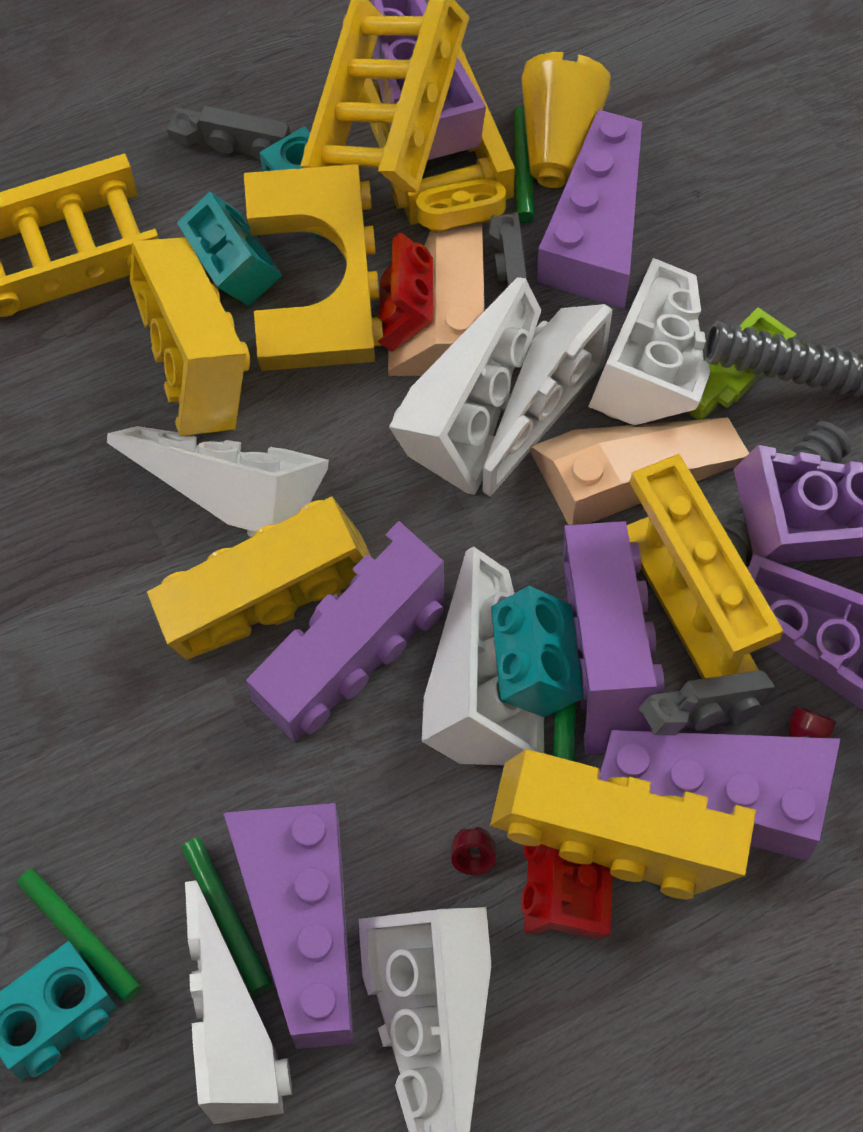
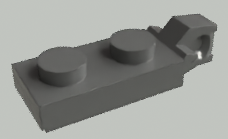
M204 106L202 112L175 107L167 126L170 140L187 146L195 143L203 147L210 146L214 150L225 154L237 152L251 155L260 161V152L291 134L287 122Z
M518 212L500 216L493 215L490 219L489 235L491 246L502 252L495 254L498 281H508V286L517 277L526 278Z
M762 670L691 680L680 691L649 695L638 709L645 716L653 729L652 733L654 735L676 736L681 729L694 727L695 730L701 731L717 723L733 721L734 724H741L752 719L761 711L762 706L760 703L775 686L766 672Z

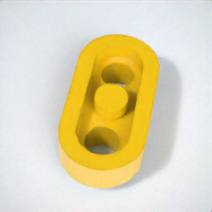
M475 179L427 189L418 195V199H416L417 221L435 232L447 231L453 227L477 222H490L491 216H500L506 209V189L501 183L491 179Z

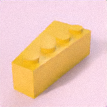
M186 237L132 241L130 283L144 327H150L151 349L156 363L164 362L167 379L164 383V389L168 402L179 403V413L175 420L179 436L236 430L243 372L249 370L250 355L247 344L240 342L235 332L231 313L225 312L220 303L218 288L215 283H210L205 267Z
M333 496L325 500H317L306 504L300 509L298 514L279 524H270L258 529L253 534V537L232 548H223L213 552L207 558V561L187 571L170 574L160 585L147 591L167 645L188 660L250 636L252 631L251 625L260 622L264 625H279L294 619L297 607L313 601H322L329 593L332 596H341V590L348 588L351 580L356 575L352 569L366 554L371 555L360 532Z
M529 749L523 750L504 764L490 826L508 832L507 837L513 842L527 846L543 844L560 850L559 856L567 861L578 864L594 862L611 868L610 874L618 879L630 882L645 880L660 885V891L663 894L677 899H692L696 894L741 878L746 874L756 814L754 809L735 805L733 812L730 814L706 808L708 797L685 791L683 797L659 796L651 793V782L630 776L629 778L612 777L606 781L599 780V768Z

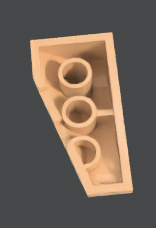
M477 222L453 227L442 232L430 231L424 247L433 257V322L393 352L389 350V376H422L484 312L482 223Z
M728 417L575 429L530 446V452L568 525L590 524L641 504L630 484L631 472L680 453L696 482L737 466L749 454Z

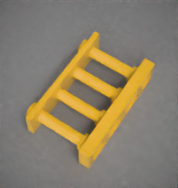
M369 0L350 1L309 139L304 148L301 167L313 168L358 164V166L379 167L378 171L401 191L418 192L469 21V15L455 0H429L423 16H383ZM378 36H418L410 60L372 59ZM365 79H404L405 82L399 101L396 104L359 102ZM352 122L392 123L384 148L345 146Z
M462 47L460 48L458 59L486 106L480 146L467 149L468 152L475 151L478 158L477 164L423 178L418 192L401 191L391 182L390 189L394 204L397 209L404 208L410 225L419 223L416 218V199H418V195L427 189L475 179H491L505 187L506 199L514 197L515 167ZM366 78L359 102L381 103L379 98L382 97L378 80L372 81V79ZM369 122L379 148H384L389 135L387 123Z
M125 153L0 192V239L21 233L33 268L6 276L0 260V317L11 316L20 310L129 276L132 241L159 239L156 229L140 233L127 199L138 196ZM110 205L122 239L96 247L83 213ZM66 219L78 253L51 261L39 227Z
M680 453L631 472L630 484L649 517L627 525L630 542H638L641 570L702 679L759 671L750 653L779 641L784 630Z

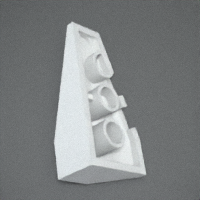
M652 259L588 407L631 425L646 423L697 408L709 378L710 369L709 364L704 361L703 348L706 340L705 333L701 332L699 328L698 317L701 312L696 275L658 259Z
M517 277L411 386L401 406L395 411L393 420L389 425L390 430L408 457L468 494L475 495L483 480V466L495 438L493 435L501 410H506L511 397L509 392L514 368L523 366L540 317L541 308L526 278Z
M601 304L561 308L549 322L542 321L536 327L529 351L483 466V492L491 497L530 452V446L538 443L605 365L612 309Z
M140 426L111 432L107 435V443L228 525L247 529V535L253 537V534L258 529L266 525L279 524L298 514L303 506L311 502L328 470L329 460L275 447H269L268 453L240 452L241 442L225 440L224 442L209 441L196 445L197 437L194 435L179 436L178 432Z
M474 546L465 553L425 691L422 742L459 764L504 765L505 762L525 749L544 753V717L500 701L491 606L513 595L514 590L509 570Z
M197 881L185 882L188 945L192 961L198 960V970L192 971V974H189L190 992L194 1001L196 1016L198 1019L203 1018V1022L192 1023L198 1105L213 1124L284 1113L282 1096L292 1095L288 1059L278 1060L276 1050Z
M486 907L437 909L358 919L362 977L368 995H377L385 1022L383 1026L378 1028L383 1047L392 1046L400 1075L395 1087L408 1131L470 1132L491 972Z

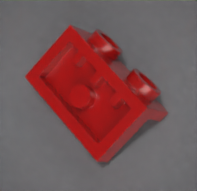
M399 233L393 238L392 265L380 277L378 318L382 321L383 337L378 342L391 352L433 322V257L426 247L420 243H414L403 233Z
M543 844L538 846L524 845V855L528 860L527 884L521 896V911L525 915L524 932L536 935L552 929L598 940L609 936L611 931L613 876L610 874L611 868L594 862L578 864L567 861L559 856L560 850Z

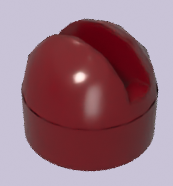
M795 706L788 730L790 737H806L807 735L809 738H830L836 721L814 711Z
M477 826L476 829H461L454 836L451 845V862L454 868L466 875L484 874L493 868L496 861V849L490 833ZM470 847H478L480 853L471 854Z

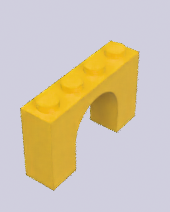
M358 164L244 173L246 212L251 236L291 232L315 233L334 243L343 254L347 263L342 282L323 301L304 307L254 311L257 358L261 371L375 362L374 346H383L378 342L383 337L382 321L378 317H371L370 300H379L377 271L368 272L366 255L376 254L373 225L364 226L362 210L372 209L369 180L360 181Z

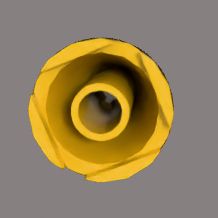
M550 52L533 57L524 66L521 81L530 174L544 187L560 188L567 183L598 109L603 110L610 93L611 76L609 71L601 63L587 56L578 54V60L574 62L562 60L563 52Z

